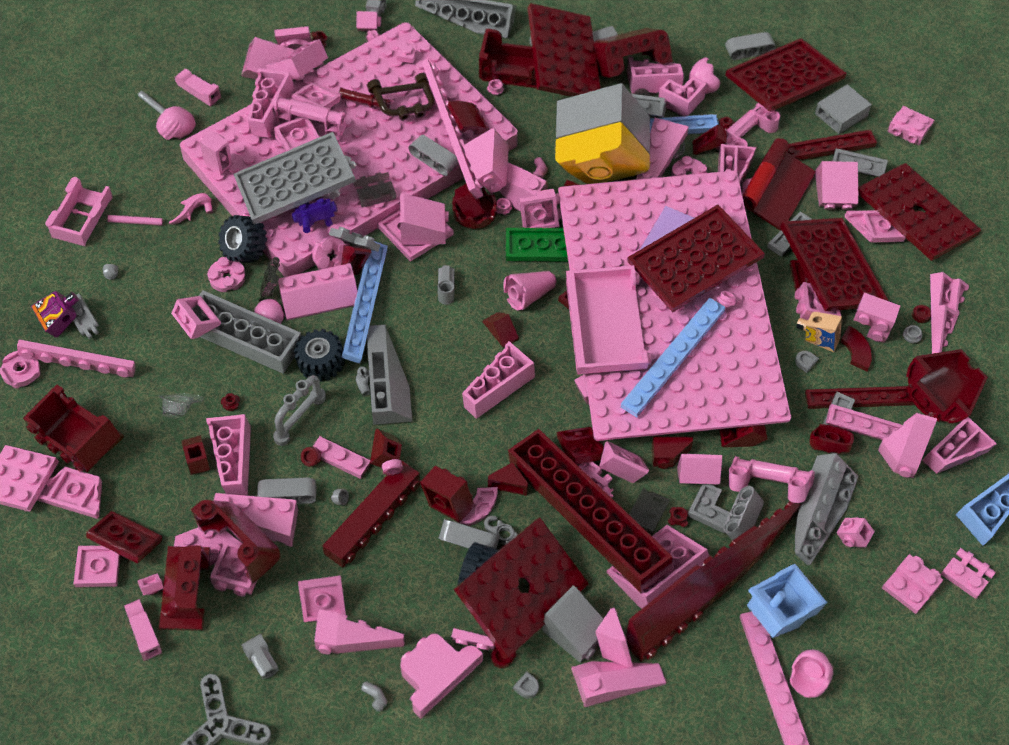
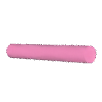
M108 215V222L162 226L163 218Z

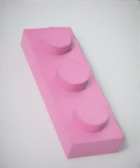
M320 436L313 445V447L318 448L321 452L322 461L357 478L362 479L371 465L369 459Z

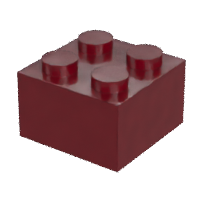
M434 466L420 482L429 506L459 523L475 506L472 494L467 486V481L461 476L457 477L451 474L445 468L441 469Z

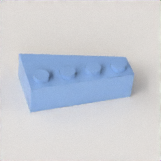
M1009 474L967 503L956 514L983 546L993 537L1009 515Z

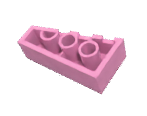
M258 68V78L255 81L256 88L252 96L253 103L250 106L248 123L252 135L269 138L276 125L275 111L273 109L275 97L280 95L282 98L289 99L294 90L291 74L288 72Z
M654 118L650 131V168L646 173L637 175L636 180L662 177L683 140H685L689 126Z
M508 341L505 349L495 356V360L483 369L484 372L481 376L476 377L462 393L464 408L477 419L535 377L534 362Z
M246 415L206 418L221 485L225 493L248 495L251 426Z
M215 493L214 500L228 501L236 504L272 541H279L292 547L298 516L296 500Z

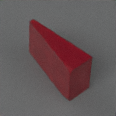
M717 124L694 139L693 154L696 155L727 143V130Z

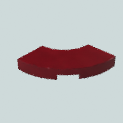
M848 326L840 343L845 345L850 351V364L868 372L872 359L871 348L859 331Z

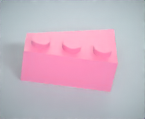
M320 39L297 48L286 58L281 57L279 59L280 62L269 64L267 68L268 70L288 72L291 74L292 80L295 79L297 82L304 79V75L312 73L314 71L313 68L322 66L323 61L328 56Z
M628 57L627 76L632 94L658 93L668 79L683 85L684 74L681 64L649 63L648 59L636 61L633 60V57Z
M721 144L718 157V172L736 171L741 187L754 160L756 147Z
M967 417L935 446L922 461L938 474L988 453L997 443Z

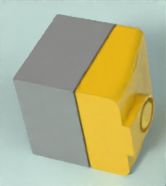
M622 83L557 101L555 159L566 172L586 184H596L643 174L649 170L650 116Z

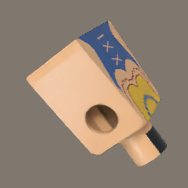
M812 312L809 320L799 318L796 328L806 331L807 342L835 352L841 339L842 317Z

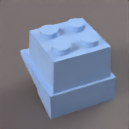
M796 564L781 570L776 575L748 590L753 597L747 606L772 638L799 628L808 618L817 615L827 603Z

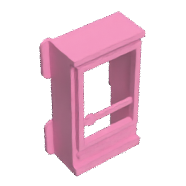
M73 177L65 188L67 195L57 211L51 212L45 224L52 238L85 246L113 197L110 187L106 186L102 193L82 188L80 179ZM76 203L93 207L90 213L73 209ZM71 212L88 216L80 232L63 228Z

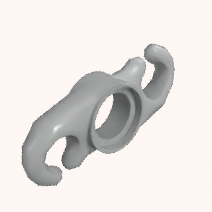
M489 516L484 521L485 529L490 533L499 535L503 530L510 533L508 538L500 537L498 542L500 544L506 545L518 535L510 525L503 524L501 520L497 521V526H489L490 521L497 520L496 516Z

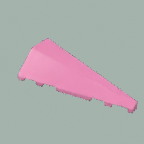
M944 272L930 274L932 354L942 352V347L948 345V341L945 339L947 334H951L959 315L958 305L963 303L965 299L962 296L963 291L969 288V285L960 278L952 279Z

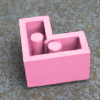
M693 76L684 86L668 79L660 88L659 97L666 99V108L682 116H689L705 98L707 83Z
M864 293L857 308L854 321L870 326L867 334L868 338L885 343L895 323L900 305Z

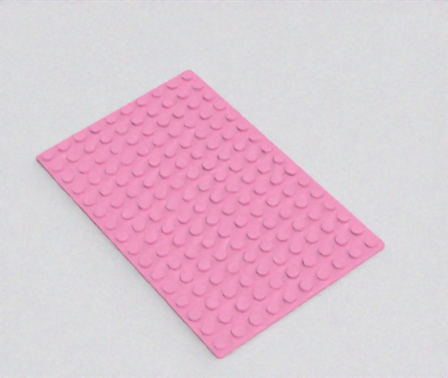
M736 171L558 188L569 270L631 266L627 262V257L640 250L665 206L695 218L718 204L751 238ZM757 262L673 313L639 275V284H636V295L644 348L647 353L651 354L653 362L651 365H648V369L585 374L593 435L596 441L786 423L791 420ZM722 291L733 293L736 296V304L725 308V312L636 418L622 409V401L705 302L711 298L719 303L720 301H718L717 297Z

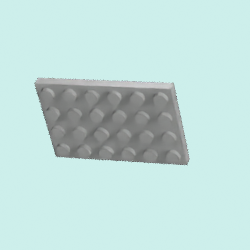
M333 132L233 174L254 225L356 182Z

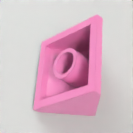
M606 441L599 468L631 483H635L648 473L649 469L640 456Z
M681 454L677 466L679 482L720 484L722 455Z
M612 608L595 631L602 657L623 666L632 667L623 630L616 610Z

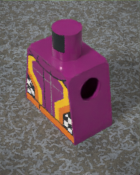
M55 291L31 307L45 332L58 337L76 318L77 314L72 306L79 301V298L73 292L64 296Z

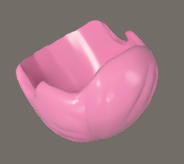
M702 58L693 66L689 79L693 76L707 83L705 93H714L719 89L720 81L713 74V65L707 63L709 58Z
M170 107L159 116L156 128L159 134L166 140H170L173 137L181 139L194 130L195 119L190 112L181 107Z
M818 650L803 651L792 665L790 683L804 697H818L828 688L833 677V667L822 652Z

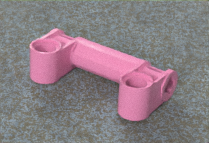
M280 95L275 97L273 109L278 126L294 120L296 116L323 122L325 125V135L333 132L337 141L340 140L346 128L345 112L339 113L332 111L331 108L295 99H285Z
M757 103L753 110H749L727 129V143L725 144L747 146V141L741 137L755 125L768 133L776 132L778 130L780 114L775 110L769 112L761 104Z
M735 456L729 468V487L733 491L740 492L742 488L748 486L751 477L788 483V499L794 503H801L806 500L809 490L813 486L815 472L813 470H810V472L798 470L797 467L783 466L753 459L748 461Z

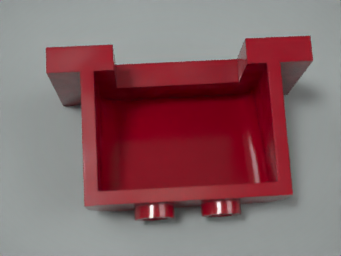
M194 545L186 547L168 546L159 622L160 630L203 631L205 610L198 608L196 604L200 569L209 570L210 547Z

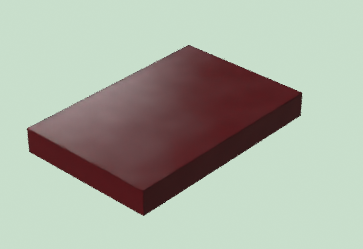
M113 511L109 512L86 532V538L137 564L162 541L161 535Z

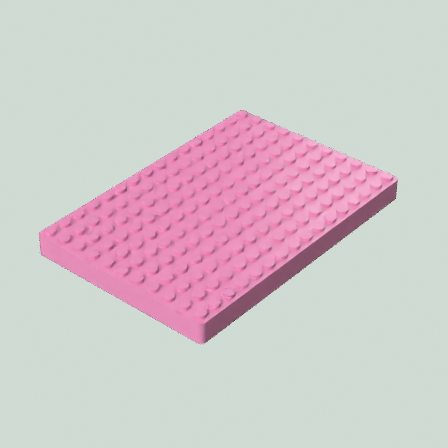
M409 23L398 25L314 70L312 73L305 75L304 79L293 82L294 90L289 100L292 99L294 93L311 82L341 95L339 93L341 87L371 95L368 91L367 83L374 79L380 81L382 88L416 83L415 76L425 72L422 61L428 59L431 63H435L439 69L437 74L443 80L444 84L442 87L448 93L447 100L466 101L475 104L489 128H494L508 143L509 151L517 147V129ZM400 44L417 46L414 64L397 61ZM423 89L382 95L384 99H390L391 102L388 103L390 105L389 109H397L403 105L412 107L417 103L422 105L428 104ZM340 99V102L331 107L332 111L339 113L343 111L346 113V128L338 143L343 154L351 157V161L356 163V167L352 169L356 182L342 187L339 191V197H336L335 200L330 199L331 202L335 201L338 212H335V216L331 217L333 222L331 226H326L324 219L319 220L310 226L309 233H304L303 225L300 226L299 223H294L292 213L295 212V208L261 222L265 226L264 230L267 232L266 249H263V252L284 277L301 274L316 265L312 256L313 249L323 238L333 237L329 235L331 228L339 229V227L350 230L349 234L354 232L364 237V235L378 228L377 223L400 210V193L429 199L464 178L460 165L444 176L414 157L408 149V146L420 135H425L456 156L436 100L435 106L431 110L426 111L423 117L417 118L415 113L409 114L410 117L406 120H400L399 116H388L380 108H370L368 105ZM251 105L180 143L184 161L232 216L250 217L233 174L286 152L277 141L274 128L269 138L252 135L248 123ZM309 119L319 137L324 136V123ZM472 130L463 131L461 137L468 143L482 134L475 135ZM211 131L222 135L229 143L233 165L221 176L204 164L200 141ZM321 196L309 201V204L317 202L318 199L325 200L329 198H324ZM332 250L331 253H328L327 257L333 255L334 251Z

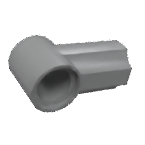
M443 266L438 269V300L442 304H450L454 301V268L450 266Z
M261 634L241 644L248 660L253 662L262 679H268L279 670Z

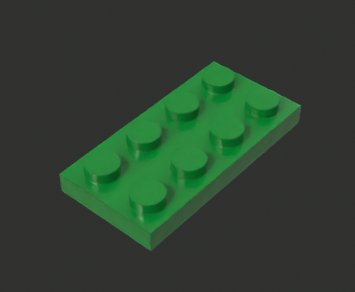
M506 228V261L568 262L564 229Z

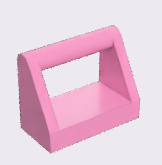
M201 296L177 299L171 313L191 339L198 338L221 324V321ZM198 305L209 320L201 321L191 308Z

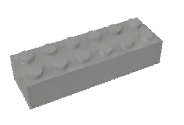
M202 290L199 296L211 308L221 321V324L200 337L284 374L295 358L294 348H296V342L300 341L301 333ZM198 305L191 308L201 321L209 320Z

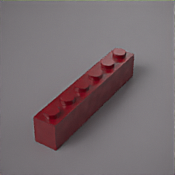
M402 461L403 470L394 475H386L322 545L324 555L342 568L347 563L350 564L354 560L357 551L360 548H365L369 538L380 531L386 519L390 520L395 513V509L406 502L410 492L418 489L420 473Z

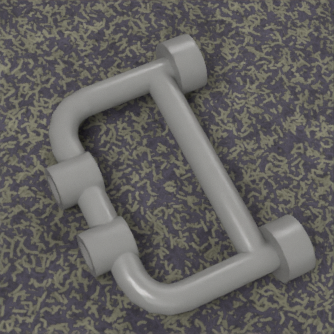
M312 375L306 380L298 381L296 383V391L293 394L284 396V405L279 409L275 417L276 431L273 437L277 445L284 446L290 441L288 431L313 403L322 404L326 400L325 391L320 387V380L317 376ZM312 385L313 390L308 398L283 425V418L286 413L296 408V402L301 396H306L309 393V387Z

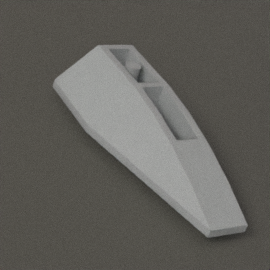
M386 325L369 326L367 345L373 425L412 422L409 384Z
M836 453L817 456L812 468L815 472L813 486L810 488L806 500L799 507L795 533V554L806 565H811L843 516L859 477Z

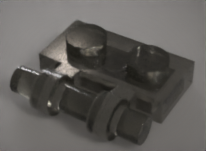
M388 172L375 173L374 176L370 177L362 176L354 182V187L362 186L361 189L356 190L362 208L397 199L392 182L384 183V180L390 179ZM378 183V185L368 186V184Z
M274 257L269 261L264 272L259 301L267 300L269 296L272 297L274 287H277L279 276H276V272L280 266V259L278 257Z

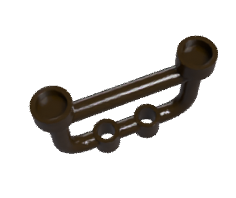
M425 72L415 76L416 83L383 88L377 79L367 83L369 93L374 94L381 111L388 116H399L400 120H406L410 117L409 114L415 113L417 118H421L426 114V111L431 110L435 106V98L428 85L429 81ZM423 89L428 104L422 105L417 103L412 107L403 105L397 109H389L382 95Z

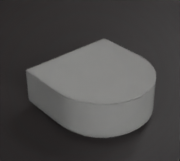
M801 351L797 354L795 363L800 369L808 373L818 362L819 358L811 352Z
M526 672L513 686V690L524 698H533L539 691V683L536 678Z

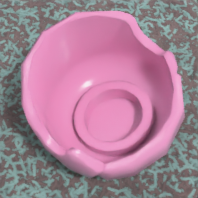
M273 299L260 301L254 310V313L280 324L285 318L282 306Z

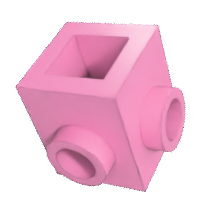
M845 518L837 531V535L841 538L843 544L848 547H866L875 531L865 518Z

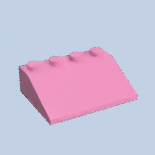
M666 525L652 537L672 555L673 569L642 593L613 566L607 570V574L640 608H643L697 564L701 567L704 564V560L709 557L708 550Z

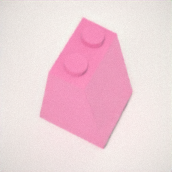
M254 37L249 44L241 76L257 79L258 68L268 70L267 65L280 62L279 59L281 57H288L294 50Z
M494 128L463 145L476 179L491 194L500 191L501 188L507 185L509 145Z
M822 161L815 170L819 207H824L825 210H833L835 207H842V210H852L858 204V162Z
M400 193L402 245L446 244L445 237H449V226H445V222H449L448 211H445V204Z

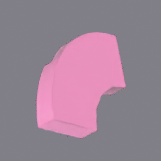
M498 487L477 488V494L473 499L475 506L460 523L471 526L483 520L492 511L496 503Z

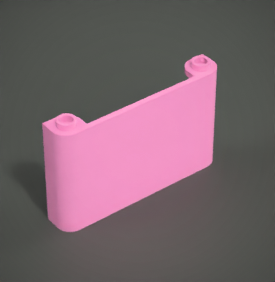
M634 266L566 271V286L577 374L648 369V365H651V354L647 353L646 349H644L636 295L639 273H635Z

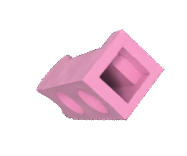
M184 69L175 77L176 83L181 88L210 107L221 98L218 85L207 83L187 69Z
M140 599L124 605L143 660L145 661L161 654V648Z

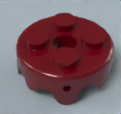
M484 186L481 188L483 196L479 200L486 213L475 219L471 216H465L455 202L454 195L452 211L455 220L460 225L471 229L488 226L497 215V202L494 194L489 195Z

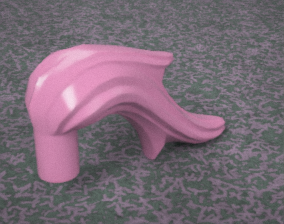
M200 193L182 201L181 204L185 205L184 210L178 217L171 220L169 224H178L185 219L191 221L192 212L199 206H205L207 214L212 213L211 198L207 194Z

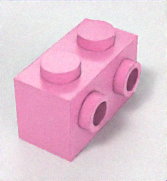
M213 131L202 138L200 146L204 164L221 176L233 165L229 143L222 135H218Z

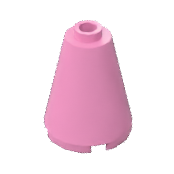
M550 271L518 273L506 276L503 287L504 293L508 292L509 295L508 303L515 310L525 309L555 287L556 277Z

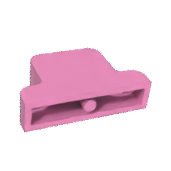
M431 634L427 638L423 637L412 652H406L401 658L402 676L416 690L410 698L414 713L420 719L425 716L483 662V653L475 646H467L457 652L438 634Z

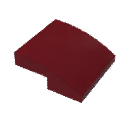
M466 101L448 102L447 107L461 132L472 130L476 135L484 134L490 130L475 104Z
M591 426L557 432V438L561 447L575 464L601 460L604 446L599 443L600 441L594 439Z

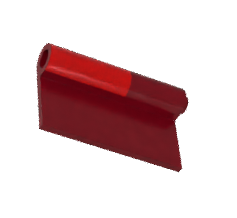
M777 138L769 148L742 197L746 209L781 231L780 225L783 221H789L816 171L787 153L790 149L789 143L785 139Z

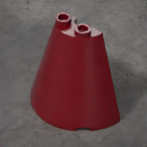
M962 349L916 356L911 361L906 374L909 384L907 390L915 406L926 416L937 418L938 422L945 421L948 423L960 422L971 415L988 377L979 367L972 368L970 366V358Z

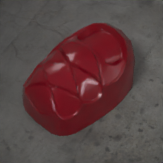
M820 424L815 428L809 438L812 449L821 450L829 454L849 453L854 441V435L850 431L826 424Z

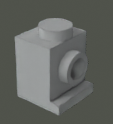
M367 0L366 11L377 12L378 17H380L387 6L386 0Z

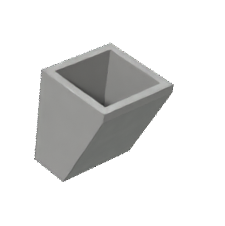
M572 586L545 614V624L542 631L581 663L585 658L589 660L596 651L594 648L599 642L595 631L603 621V618L579 590Z

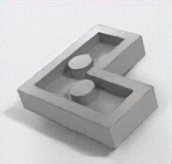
M343 227L330 229L329 235L335 238H339L354 246L379 251L380 244L375 243V239L364 235V238H362V235L354 232L349 234L350 230Z
M702 484L687 516L724 533L723 528L730 512L715 506L722 490L711 484Z

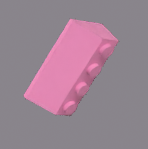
M351 263L277 279L287 321L353 307L355 303L357 287Z

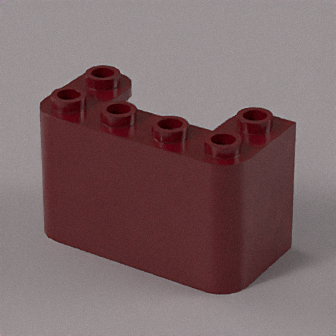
M486 28L479 54V78L485 82L497 79L502 84L537 89L532 47L502 43V34L498 30Z
M644 28L598 39L593 43L598 74L605 77L620 75L624 70L623 56L639 52L642 55L649 56L652 62L657 61L660 64L673 62L668 33L660 29Z
M56 384L23 417L27 423L26 428L33 435H36L34 439L42 446L44 444L48 445L47 448L55 455L59 453L60 457L68 464L72 462L79 472H88L113 447L121 436L107 417L104 415L95 416L77 404L74 398L67 397L64 393L65 390Z

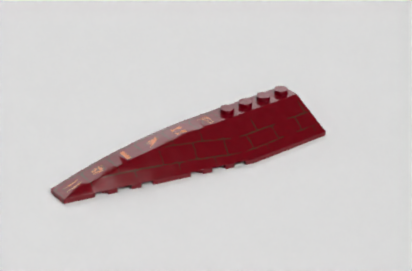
M788 502L784 507V511L779 508L774 512L770 520L766 517L760 522L758 528L753 526L734 539L729 545L730 548L724 546L719 549L714 559L709 556L704 560V564L701 567L697 564L629 619L625 638L628 649L640 662H643L646 658L650 660L657 654L658 648L661 646L666 647L671 643L672 637L675 634H682L692 620L694 622L698 621L703 616V611L732 588L769 550L797 514L801 503Z

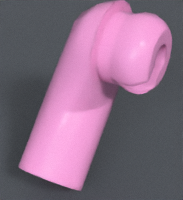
M538 157L534 160L537 168L532 174L543 178L547 174L548 169L542 158Z

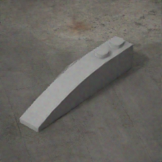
M416 0L415 6L475 33L485 34L486 28L495 29L505 38H508L516 12V5L489 0Z

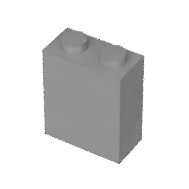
M847 84L818 102L815 114L840 134L867 117L871 104Z

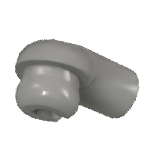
M360 367L357 370L356 383L362 396L371 394L368 386L369 370L366 367Z
M368 681L364 682L361 688L362 691L373 696L375 699L372 703L373 708L376 711H382L383 707L387 705V700L381 688Z

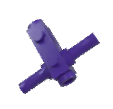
M330 198L325 200L318 199L315 203L309 204L307 202L295 208L292 217L294 223H299L300 226L303 225L304 233H309L310 226L319 220L324 219L326 226H331L333 224L331 217L335 216V212H338L335 201L331 202Z

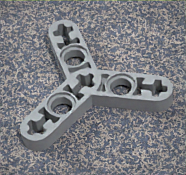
M208 674L201 680L207 722L181 745H197L196 740L202 735L208 737V742L205 745H214L221 738L250 745H267L270 742L271 733L267 726L227 715L221 682L216 675ZM210 681L214 683L215 694L212 695L208 687ZM214 700L221 702V706L217 710L209 708L210 703ZM215 722H223V728L217 727L215 729ZM237 726H245L246 731L243 735L237 736L234 734V729ZM208 728L211 732L213 731V734L215 735L214 737H212L210 732L207 731ZM250 728H252L255 734H260L261 731H264L266 737L258 740L256 735L250 734Z

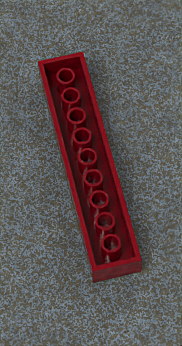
M537 429L508 450L509 462H513L521 475L640 593L644 592L673 569L672 555L540 429Z

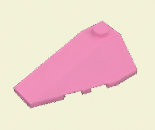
M508 163L507 185L501 188L500 193L510 201L516 210L521 212L519 198L536 196L537 191L547 190L548 185L542 178Z
M916 413L905 421L900 429L896 428L890 436L883 438L878 451L894 473H898L902 477L914 478L937 418Z
M319 609L314 642L316 650L320 653L337 654L404 647V634L383 627L373 629L365 621L359 620L358 623L346 620L347 615Z
M591 661L571 667L584 707L665 685L666 681L658 663H632V667H627L615 662Z

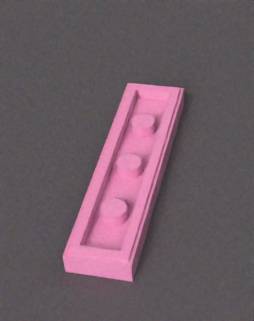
M834 404L829 406L826 424L879 440H883L885 436H890L893 430L896 428L900 429L903 426Z

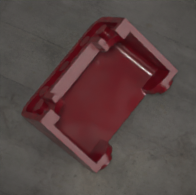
M202 500L191 509L198 528L204 534L211 530L221 534L228 528L243 543L238 548L237 556L245 565L246 577L253 584L279 561V548L233 502Z

